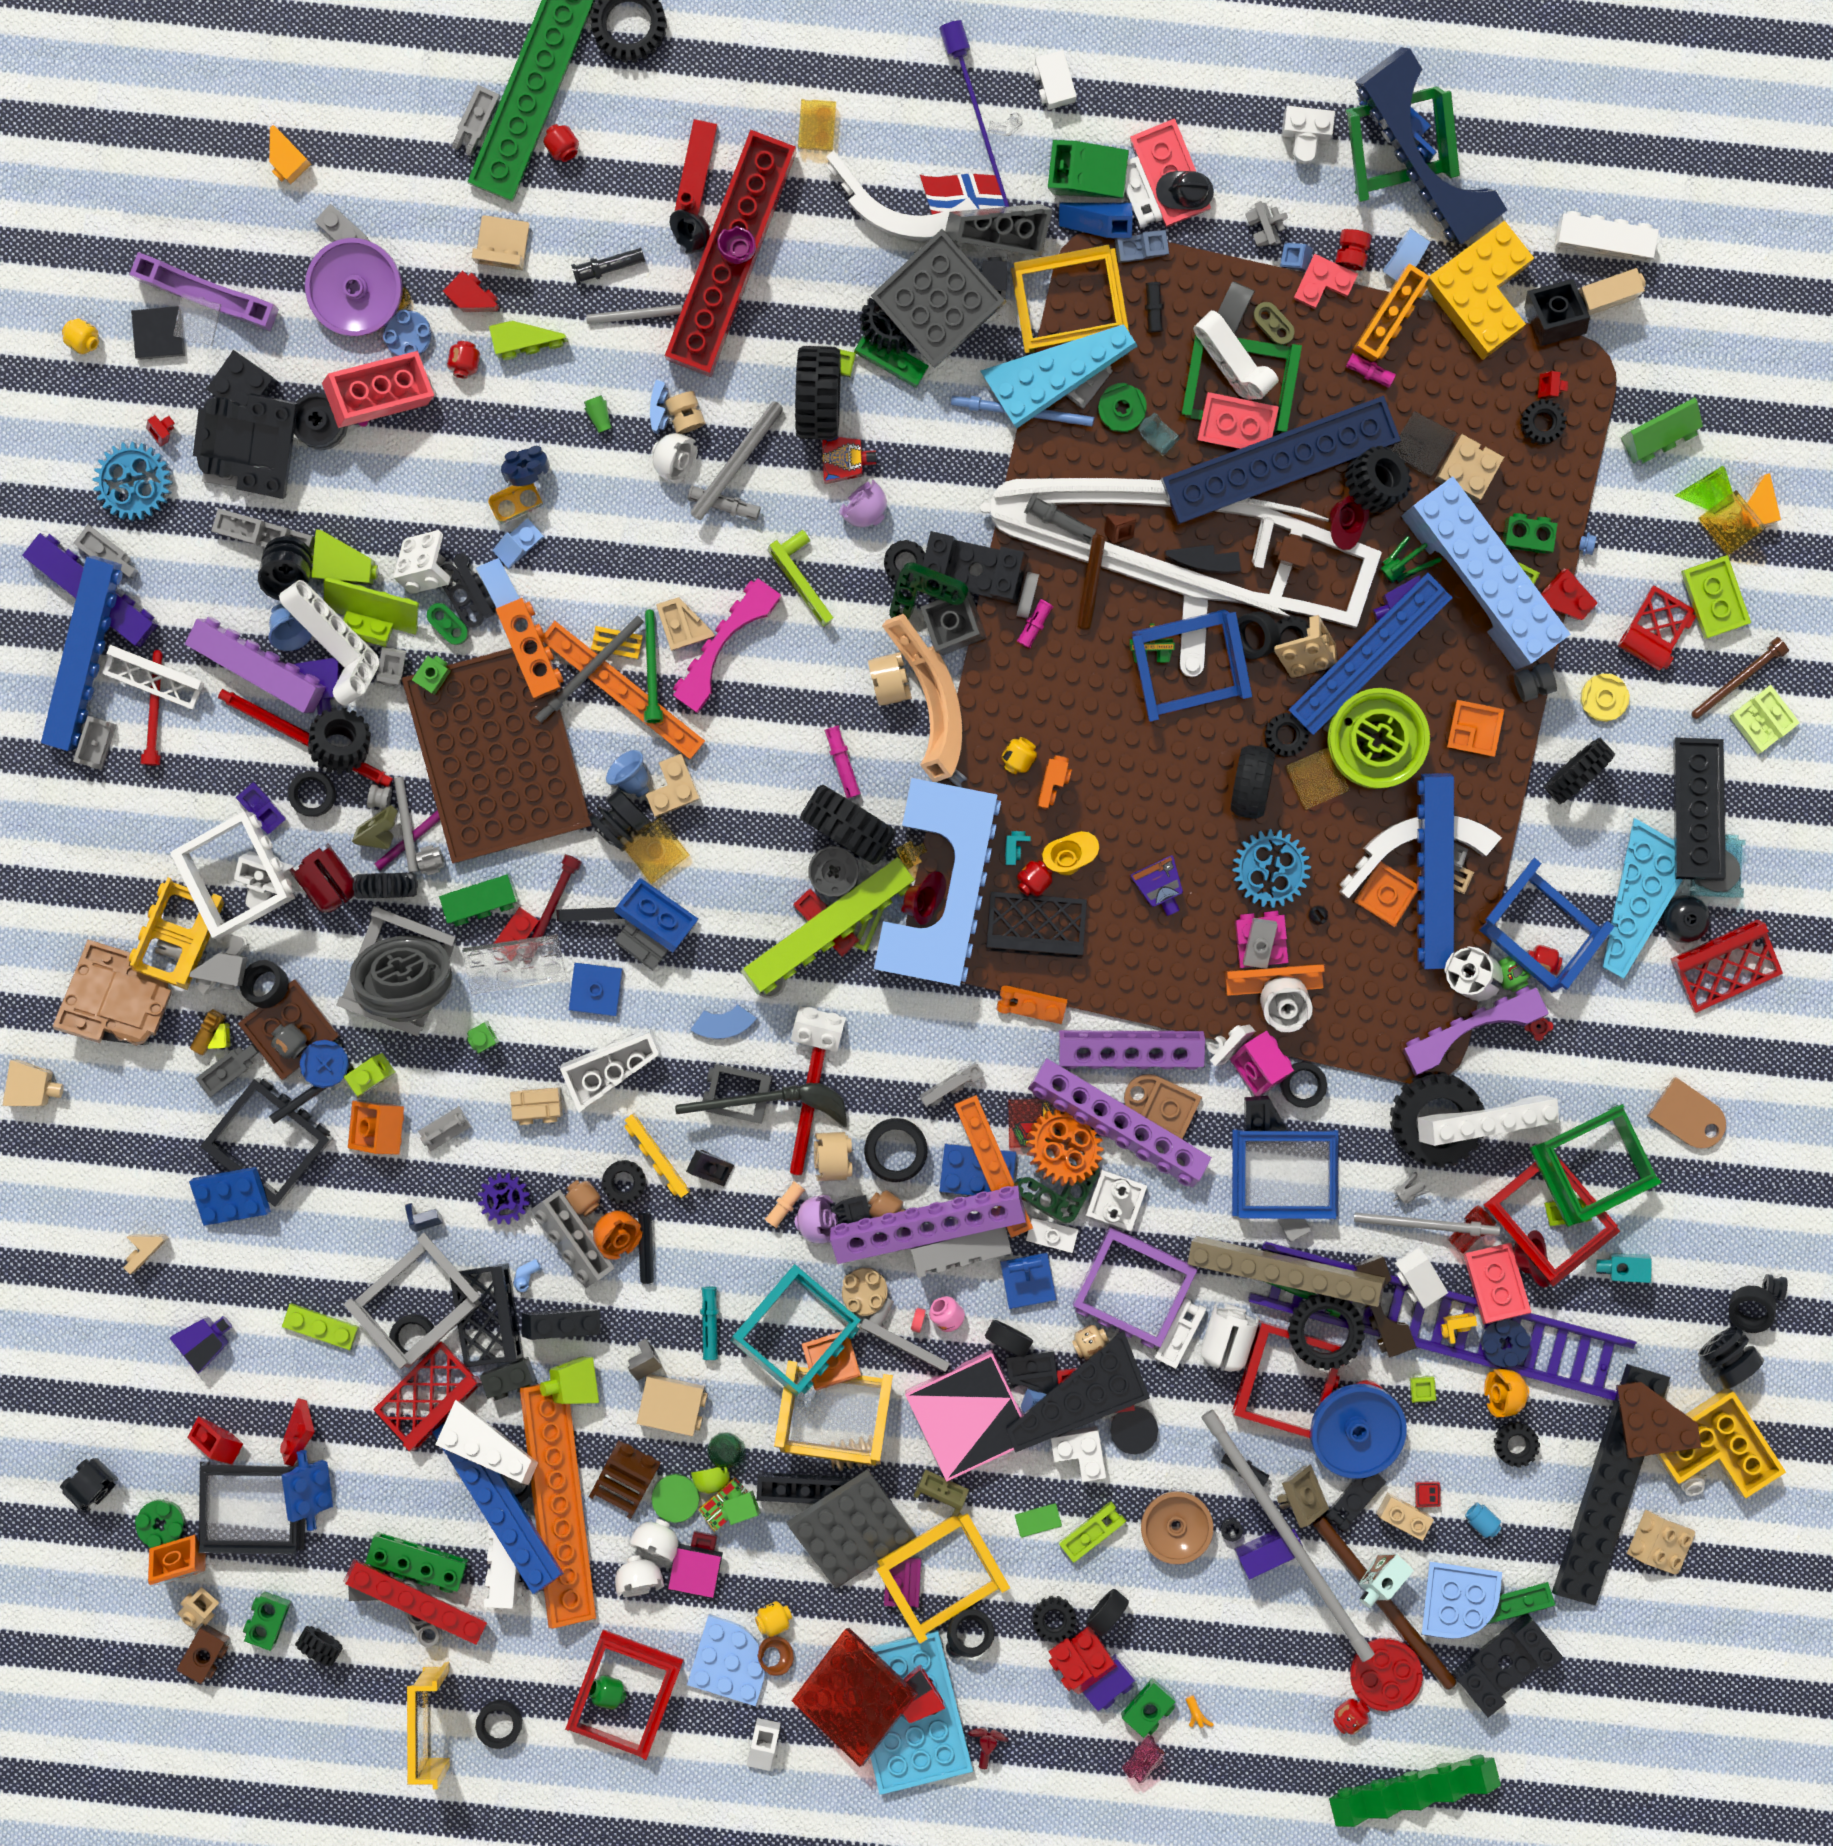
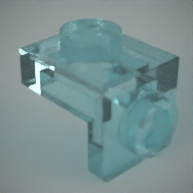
M1156 413L1144 419L1138 428L1143 439L1162 456L1180 440L1179 436L1163 423Z

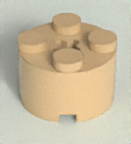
M901 652L868 660L879 706L912 699L909 685L904 686V683H908L906 669H900V666H904Z
M845 1132L815 1133L814 1137L819 1141H814L815 1169L819 1168L820 1175H815L816 1180L839 1181L852 1177V1162H849L848 1153L852 1152L851 1138L845 1135Z

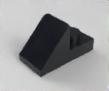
M696 1150L686 1172L725 1186L734 1164L705 1150Z

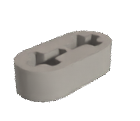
M1027 572L1016 616L1028 619L1039 574Z

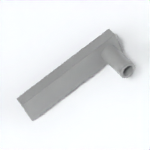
M887 1298L883 1307L872 1314L869 1320L865 1318L862 1320L859 1328L940 1371L946 1372L950 1364L949 1362L882 1327L894 1303L893 1300Z

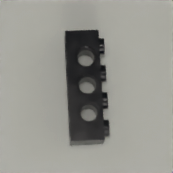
M759 1472L756 1501L815 1504L855 1477Z

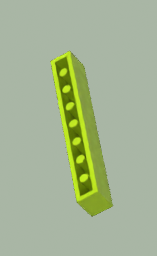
M898 857L748 964L741 970V973L757 995L761 992H764L765 995L777 987L776 981L782 977L786 981L796 973L794 968L801 963L805 967L816 959L814 954L822 949L823 952H826L835 945L834 939L840 935L844 939L854 931L852 926L859 921L862 925L874 917L872 914L874 910L880 908L882 911L893 903L891 898L897 894L902 897L908 888L911 887L910 884L914 882V878Z

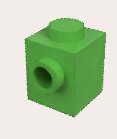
M427 656L412 681L436 695L451 670L446 668L448 663L440 657L435 656L433 659Z
M741 1490L728 1494V1499L723 1502L724 1507H721L725 1521L729 1520L730 1525L761 1514L753 1490L742 1494Z

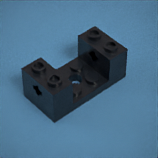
M930 531L922 566L964 582L969 589L968 592L971 594L1018 604L1029 557L1023 551L1000 547V550L958 541L954 536ZM975 563H979L983 567V571L979 576H972L970 574V567ZM928 580L930 585L939 586L937 581Z
M1525 1614L1521 1615L1455 1668L1452 1673L1487 1718H1489L1507 1703L1502 1697L1506 1692L1539 1666L1546 1672L1560 1661L1563 1656L1531 1616ZM1503 1655H1508L1511 1658V1663L1507 1667H1500L1498 1664L1499 1658Z

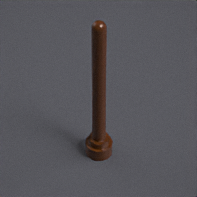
M1779 637L1773 639L1769 643L1770 646L1767 647L1768 651L1693 710L1691 713L1692 717L1699 719L1773 658L1777 659L1778 657L1782 658L1789 652L1787 645Z

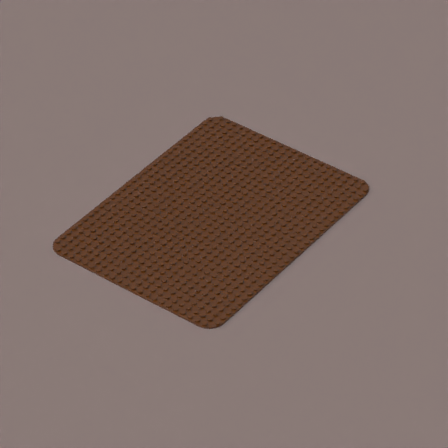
M1082 232L1061 248L1059 254L1109 245L1110 249L1115 248L1116 252L1114 240L1116 238H1106ZM1168 242V255L1118 263L1117 259L1129 333L1138 346L1110 365L1113 372L1084 409H1081L1066 396L1045 409L1094 417L1093 427L1031 418L1017 428L1005 482L1015 479L1057 478L1161 480L1163 477L1239 450V448L1197 440L1201 420L1185 418V415L1182 414L1195 340L1194 326L1209 311L1212 310L1218 313L1233 281L1255 290L1248 310L1244 314L1235 336L1237 338L1275 344L1253 319L1255 308L1260 303L1270 302L1277 307L1294 327L1293 339L1283 346L1290 347L1292 344L1302 345L1287 431L1384 396L1401 439L1400 442L1387 447L1391 448L1392 452L1396 451L1399 457L1405 460L1406 463L1404 464L1406 467H1409V476L1412 477V482L1409 483L1411 490L1403 500L1387 511L1385 510L1382 513H1371L1369 511L1368 521L1358 543L1379 550L1382 553L1358 626L1355 629L1326 620L1322 621L1336 643L1338 661L1377 623L1373 609L1385 605L1382 596L1417 576L1422 578L1426 573H1429L1453 597L1434 616V620L1421 628L1357 692L1373 688H1387L1401 692L1411 698L1426 717L1430 731L1429 750L1420 769L1408 780L1388 788H1367L1351 782L1336 768L1328 749V732L1323 729V725L1314 735L1311 733L1308 735L1309 741L1300 753L1287 757L1275 754L1264 816L1252 819L1235 815L1230 808L1241 748L1248 745L1268 748L1269 746L1265 743L1264 735L1267 724L1279 714L1290 713L1288 710L1330 668L1291 678L1279 657L1273 652L1259 659L1245 658L1252 697L1242 699L1239 696H1234L1158 715V720L1149 721L1138 665L1134 662L1129 639H1132L1133 631L1149 628V624L1158 626L1182 620L1184 595L1101 568L1091 627L1089 629L1078 627L1088 563L1015 539L1002 533L995 526L990 548L1000 550V547L1023 551L1029 559L1018 604L979 596L977 611L987 638L968 645L957 693L962 720V744L956 769L967 778V781L961 783V788L997 794V800L1001 801L998 816L993 815L992 824L996 825L994 839H989L987 848H992L989 863L984 862L983 872H987L985 886L979 887L978 895L982 896L980 911L975 910L973 919L978 920L975 934L970 933L968 943L973 944L971 957L965 958L964 967H968L966 982L961 981V983L1001 991L1002 986L1016 987L1067 999V1007L1173 1031H1203L1205 1038L1216 1040L1217 1036H1223L1227 1041L1230 1037L1228 1034L1233 1028L1238 1025L1250 1024L1256 1032L1246 1043L1267 1031L1270 1036L1276 1039L1278 1048L1284 1056L1411 1084V1079L1415 1075L1403 1053L1404 1048L1407 1047L1406 1043L1417 1037L1420 1040H1424L1429 1037L1428 1032L1441 1027L1442 1030L1451 1027L1450 1022L1460 1017H1463L1464 1020L1473 1017L1472 1012L1477 1010L1478 1001L1466 998L1452 989L1447 981L1445 969H1424L1421 962H1418L1417 948H1421V938L1418 939L1417 925L1421 924V915L1417 913V901L1421 900V891H1417L1399 922L1393 927L1353 902L1370 874L1349 898H1345L1339 893L1342 888L1340 883L1348 874L1353 876L1358 870L1355 866L1363 856L1367 858L1370 856L1363 848L1374 837L1397 823L1417 817V805H1421V795L1417 794V781L1421 780V774L1451 773L1454 776V816L1480 823L1502 837L1489 854L1483 857L1469 846L1454 840V843L1468 849L1462 867L1474 872L1465 894L1454 891V953L1470 946L1479 948L1489 955L1492 941L1479 929L1487 922L1485 919L1502 899L1547 695L1543 696L1539 693L1538 698L1523 702L1515 686L1514 673L1525 669L1532 671L1534 666L1545 662L1550 665L1553 671L1559 644L1532 664L1515 670L1487 633V631L1493 628L1487 613L1453 567L1439 552L1434 551L1429 555L1426 549L1421 551V553L1404 565L1406 570L1403 573L1436 558H1441V562L1405 578L1400 583L1397 580L1391 583L1381 570L1384 566L1383 561L1390 557L1407 536L1410 537V540L1394 560L1397 558L1400 561L1422 545L1401 516L1413 505L1442 485L1434 479L1456 439L1463 434L1481 444L1480 450L1487 447L1504 457L1482 499L1477 503L1473 502L1501 541L1503 540L1505 520L1509 516H1513V513L1528 515L1527 519L1537 520V517L1551 518V522L1558 523L1554 552L1551 554L1508 549L1517 563L1519 562L1540 573L1534 584L1538 591L1542 593L1563 569H1569L1575 575L1580 553L1579 545L1581 537L1584 536L1616 394V371L1610 356L1597 342L1580 335L1541 346L1530 323H1526L1519 334L1482 360L1437 302L1416 298L1413 302L1415 306L1413 312L1408 318L1404 317L1399 324L1402 326L1399 334L1395 339L1391 337L1387 343L1389 349L1385 356L1374 361L1383 369L1396 374L1391 386L1387 388L1372 379H1365V376L1346 368V365L1352 353L1368 360L1354 351L1353 348L1389 293L1388 291L1353 284L1348 297H1345L1325 288L1316 308L1313 309L1293 299L1304 277V272ZM1105 259L1053 269L1038 337L1116 323ZM1145 283H1161V304H1164V309L1162 310V332H1148V314L1145 311V305H1147ZM1262 312V319H1269V314L1267 312ZM1284 330L1277 331L1279 337L1286 336ZM1061 344L1051 345V346H1046V347H1041V348H1035V352H1034V353L1040 352V351H1043V350H1046V349H1049V348H1052V347H1055V346H1058V345H1061ZM1203 346L1193 409L1204 410L1207 392L1244 399L1236 393ZM1248 353L1257 367H1269L1276 373L1279 380L1262 399H1250L1249 401L1278 406L1286 359ZM1550 371L1561 372L1560 380L1568 381V391H1561L1558 397L1549 399L1553 400L1555 404H1560V409H1564L1565 413L1563 414L1567 416V421H1565L1566 428L1563 430V434L1550 444L1538 445L1536 442L1533 444L1530 442L1531 439L1524 437L1526 435L1525 432L1521 431L1522 424H1520V420L1523 417L1522 414L1533 402L1542 399L1538 398L1540 374ZM1117 383H1126L1138 388L1146 399L1147 409L1143 421L1137 428L1129 432L1111 431L1103 424L1098 413L1101 396L1108 387ZM1120 401L1116 411L1126 414V409L1129 408V405L1123 404ZM1540 413L1535 417L1534 423L1537 429L1548 431L1552 427V419L1548 414ZM1353 460L1256 495L1250 499L1302 508L1328 518L1327 522L1275 510L1331 532L1330 512L1336 503L1343 501L1345 497L1349 496L1348 492L1350 490L1345 484L1348 481L1345 478V473L1348 471V465ZM1126 504L1055 505L1057 510L1097 529L1095 534L1105 536V542L1253 592L1264 594L1270 593L1280 564L1276 562L1277 555H1273L1277 541L1282 542L1283 537H1289L1290 531L1273 525L1264 567L1260 568L1255 567L1252 563L1261 520L1254 517L1213 511L1178 525L1172 508L1166 506ZM1106 516L1135 517L1134 537L1112 543L1104 531ZM1514 525L1512 529L1513 534L1516 537H1522L1523 529L1518 525ZM1538 529L1536 532L1537 538L1545 541L1547 539L1546 531ZM1303 537L1304 542L1313 544L1306 568L1304 570L1291 568L1282 597L1306 601L1346 612L1363 559ZM1214 545L1215 554L1239 552L1241 571L1235 574H1215L1196 571L1164 558L1165 550ZM1027 572L1039 574L1029 617H1031L1040 599L1054 606L1043 624L1045 627L1042 631H1039L1030 649L1017 642L1027 624V618L1016 616ZM1208 600L1207 614L1225 609L1230 613L1236 612L1237 619L1252 612L1268 614L1276 623L1286 618L1247 604ZM1283 611L1290 616L1305 620L1310 627V616ZM1555 612L1564 624L1566 614ZM1257 622L1248 623L1245 630L1246 640L1253 649H1261L1265 642L1264 631ZM1222 624L1206 628L1204 668L1196 677L1185 676L1180 670L1181 634L1161 638H1173L1175 643V650H1172L1170 662H1157L1156 650L1147 651V662L1156 705L1234 686ZM1292 628L1286 629L1281 635L1282 643L1301 639L1300 633ZM1457 700L1504 709L1495 757L1447 747ZM1350 718L1345 719L1346 725L1349 726L1352 720ZM1370 722V723L1373 724V725H1377V724H1379L1380 722ZM1288 725L1282 726L1278 731L1280 742L1283 744L1294 742L1296 738L1295 730ZM1363 729L1360 730L1375 739L1372 743L1374 747L1384 744L1391 749V745L1380 740L1382 735L1380 731L1372 735ZM1023 737L1036 746L1037 758L1028 772L1013 774L1005 769L1006 763L1002 760V753L1012 739ZM1358 740L1359 748L1365 754L1366 752L1361 748L1363 743ZM1378 753V754L1372 755L1371 757H1372V758H1376V757H1382V756H1384V755L1381 754V753ZM1055 755L1069 758L1068 769H1072L1069 783L1064 784L1062 788L1053 787L1052 790L1057 791L1053 806L1049 805L1047 810L1037 808L1048 760L1054 759ZM947 778L937 782L941 784L956 786ZM1269 829L1272 830L1273 836H1276L1278 830L1282 831V838L1287 834H1291V843L1298 839L1299 842L1296 847H1305L1301 855L1309 856V859L1304 861V865L1311 866L1310 869L1304 870V873L1309 875L1310 878L1302 880L1307 887H1298L1301 895L1297 896L1293 893V902L1285 898L1284 906H1281L1276 901L1274 908H1271L1269 901H1267L1264 907H1261L1260 899L1253 904L1252 895L1244 898L1243 896L1247 890L1237 889L1242 883L1241 881H1233L1235 877L1239 876V873L1232 871L1233 868L1238 867V864L1233 862V859H1240L1241 857L1236 850L1244 851L1245 849L1242 842L1245 841L1250 844V835L1259 839V831H1262L1266 837ZM1011 831H1025L1026 836H1031V841H1016V846H1021L1020 860H1016V865H1005L1006 836H1011ZM1081 831L1094 835L1099 842V851L1095 859L1082 866L1072 875H1061L1052 871L1053 882L1040 895L1087 899L1082 959L986 951L991 892L1023 894L1018 888L1020 884L1017 879L1018 873L1030 861L1038 862L1040 860L1043 862L1042 854L1044 848L1050 842ZM930 832L925 834L914 886L921 885L928 874L938 871L946 879L945 895L929 923L919 925L914 917L907 915L906 926L915 928L930 927L936 924L944 913L955 855L950 842L939 834ZM1417 838L1407 841L1389 852L1381 862L1417 884V877L1421 876L1419 875L1421 867L1417 866V853H1421V843L1417 842ZM1269 840L1272 846L1271 851H1267L1263 847L1256 851V857L1260 861H1265L1268 855H1273L1271 864L1265 867L1269 871L1267 881L1263 880V875L1259 871H1254L1251 874V881L1256 885L1261 883L1264 885L1257 894L1267 892L1273 898L1274 896L1270 890L1272 886H1275L1278 890H1283L1286 887V880L1282 876H1278L1274 882H1270L1272 872H1277V868L1274 867L1275 857H1280V863L1285 867L1291 864L1292 858L1288 853H1279V850L1286 845L1285 843L1276 846ZM1172 855L1183 893L1174 897L1180 910L1167 916L1161 904L1154 907L1148 904L1129 875ZM1454 870L1455 875L1466 879V874ZM1454 880V884L1462 888L1463 884ZM995 898V908L1000 914L1011 907L1006 899ZM1023 900L1017 905L1024 916L1035 909L1030 901ZM1050 902L1041 907L1042 911L1049 918L1059 911L1056 905ZM1071 904L1065 911L1074 920L1081 914V905ZM1323 906L1326 908L1328 919L1324 924L1315 925L1309 920L1308 913L1312 907ZM1012 909L1004 916L1012 927L1022 920L1015 909ZM1038 910L1028 918L1036 929L1046 922ZM1318 910L1314 911V913L1322 921L1324 918L1320 914V912ZM1278 911L1279 915H1284L1288 963L1268 965L1267 968L1324 965L1325 972H1322L1323 988L1307 990L1312 1003V1015L1299 1030L1280 1032L1275 1027L1269 1025L1260 1002L1261 993L1226 995L1225 971L1264 969L1258 967H1239L1234 920H1240V915L1254 913L1255 918L1264 917V912ZM994 912V920H995L996 918H998V916H997V914ZM1062 912L1052 920L1060 931L1070 924ZM1000 919L993 925L992 935H1004L1010 929ZM1080 919L1076 922V924H1077L1079 927H1080ZM1025 921L1015 929L1020 937H1028L1034 932ZM1049 923L1039 931L1044 939H1052L1058 934ZM1072 925L1063 935L1068 941L1079 942V932ZM1464 969V971H1463V972H1466L1467 974H1469L1470 977H1471V975L1474 976V974H1475V973H1473V972H1471V971H1469V970H1466V969ZM1472 1029L1461 1035L1450 1045L1437 1067L1424 1073L1432 1072L1433 1074H1438V1072H1445L1450 1075L1459 1067L1468 1049ZM1424 1073L1418 1075V1077H1424Z

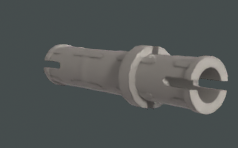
M692 485L687 500L698 502L706 490ZM720 495L712 505V508L726 511L731 516L735 517L738 515L757 521L761 510L760 506L743 502L741 498L736 497L734 499Z

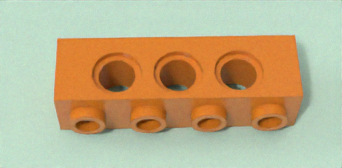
M520 598L496 608V612L533 698L539 699L562 689L561 682L564 679L559 668L554 669L551 660L554 659L550 647H545L541 639L545 637L541 625H535L532 618L536 614L531 602L526 603L525 599ZM521 619L527 620V629L523 632H518L516 630V623ZM531 641L536 642L537 651L533 654H527L525 651L526 644ZM538 664H545L547 667L546 674L541 677L536 676L535 667Z

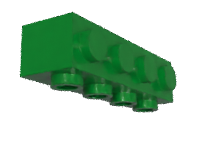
M377 1532L373 1536L365 1564L371 1565V1567L381 1572H384V1570L394 1572L393 1575L401 1579H407V1577L417 1579L416 1582L424 1586H430V1584L440 1586L439 1589L441 1591L453 1593V1591L458 1592L461 1587L469 1559Z

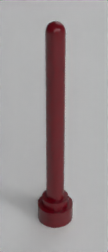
M567 854L564 855L561 862L563 864L561 867L563 871L523 955L524 962L529 963L532 961L571 874H575L576 870L579 871L581 860Z

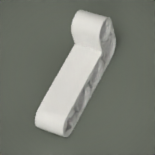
M1212 310L1209 311L1194 326L1195 335L1239 396L1247 400L1262 399L1278 383V377L1272 369L1266 366H1256L1219 313Z

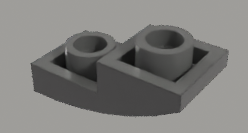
M1233 281L1218 313L1236 335L1255 290Z

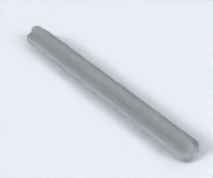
M773 401L698 500L691 510V515L698 520L703 519L782 413L783 407L778 402Z

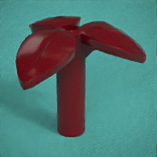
M976 1728L967 1732L969 1736L981 1737V1754L978 1765L980 1769L988 1768L990 1754L997 1745L996 1740L1008 1742L1009 1740L1003 1733L995 1729L990 1733L986 1728Z

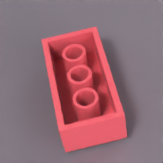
M418 351L328 373L322 382L338 428L426 406L434 397Z

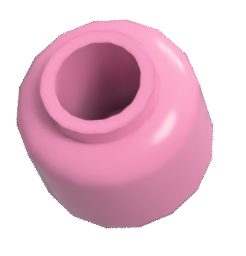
M945 1296L936 1299L932 1303L929 1316L941 1331L952 1332L962 1325L965 1312L952 1297Z

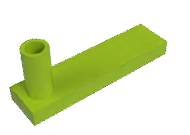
M801 530L782 544L778 540L774 541L769 545L768 552L820 624L825 627L831 623L833 616L789 557L808 544L810 538L804 530Z

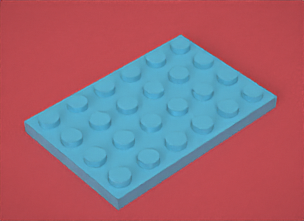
M938 1630L927 1632L925 1635L928 1639L920 1644L915 1636L845 1653L880 1795L973 1772ZM921 1664L943 1698L945 1709L913 1723H909L903 1714L891 1721L884 1710L885 1707L895 1702L891 1695V1690Z

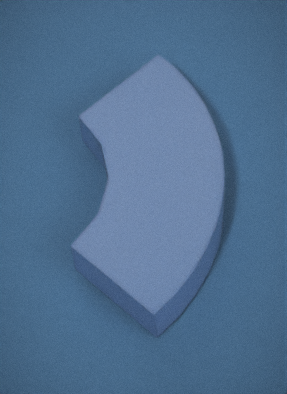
M738 1004L731 1011L724 1014H712L704 1010L690 1030L707 1038H728L749 1028L757 1017Z

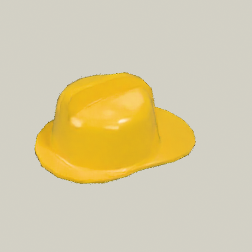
M1081 831L1050 842L1044 848L1042 854L1043 862L1052 871L1061 875H1072L1082 866L1095 859L1099 851V842L1089 832Z

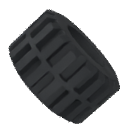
M1383 446L1372 447L1348 465V471L1345 473V478L1348 480L1345 484L1350 490L1348 493L1354 497V502L1357 505L1360 504L1364 510L1369 509L1371 513L1387 511L1403 500L1411 490L1409 483L1412 482V477L1409 476V467H1406L1404 464L1406 463L1405 460L1401 459L1396 451L1392 452L1391 448H1383Z
M336 707L331 708V712L324 710L321 716L317 715L314 718V723L310 726L308 752L312 754L311 759L313 762L318 761L319 768H327L326 772L332 773V770L337 771V774H342V771L346 770L347 773H350L353 767L356 769L361 767V762L364 763L367 758L371 732H369L368 723H364V718L361 715L359 717L356 716V711L347 712V708L343 707L341 710H337ZM332 735H343L349 738L352 743L348 746L338 747L329 743L327 738Z

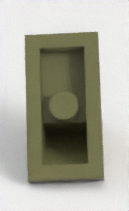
M390 805L358 826L352 842L356 845L388 849L393 839V834L389 830L395 825L394 820L398 811Z

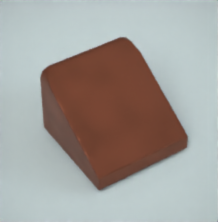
M1118 515L1106 516L1104 530L1106 536L1112 543L1134 537L1136 518Z

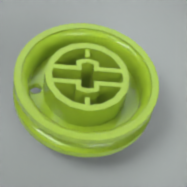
M1387 688L1368 689L1353 695L1334 714L1328 729V749L1336 768L1351 782L1367 788H1388L1411 778L1424 763L1430 745L1429 726L1420 707L1405 694ZM1346 718H1350L1352 720V723L1349 726H1346L1344 723V720ZM1370 722H1380V723L1377 724V725H1373V724H1371ZM1363 729L1372 735L1380 731L1382 733L1380 740L1391 745V749L1384 744L1374 747L1372 743L1375 739L1360 730ZM1358 740L1363 743L1361 748L1366 752L1365 754L1360 750ZM1378 753H1381V754L1384 755V756H1382V757H1376V758H1372V757H1371L1372 755H1375V754H1378Z

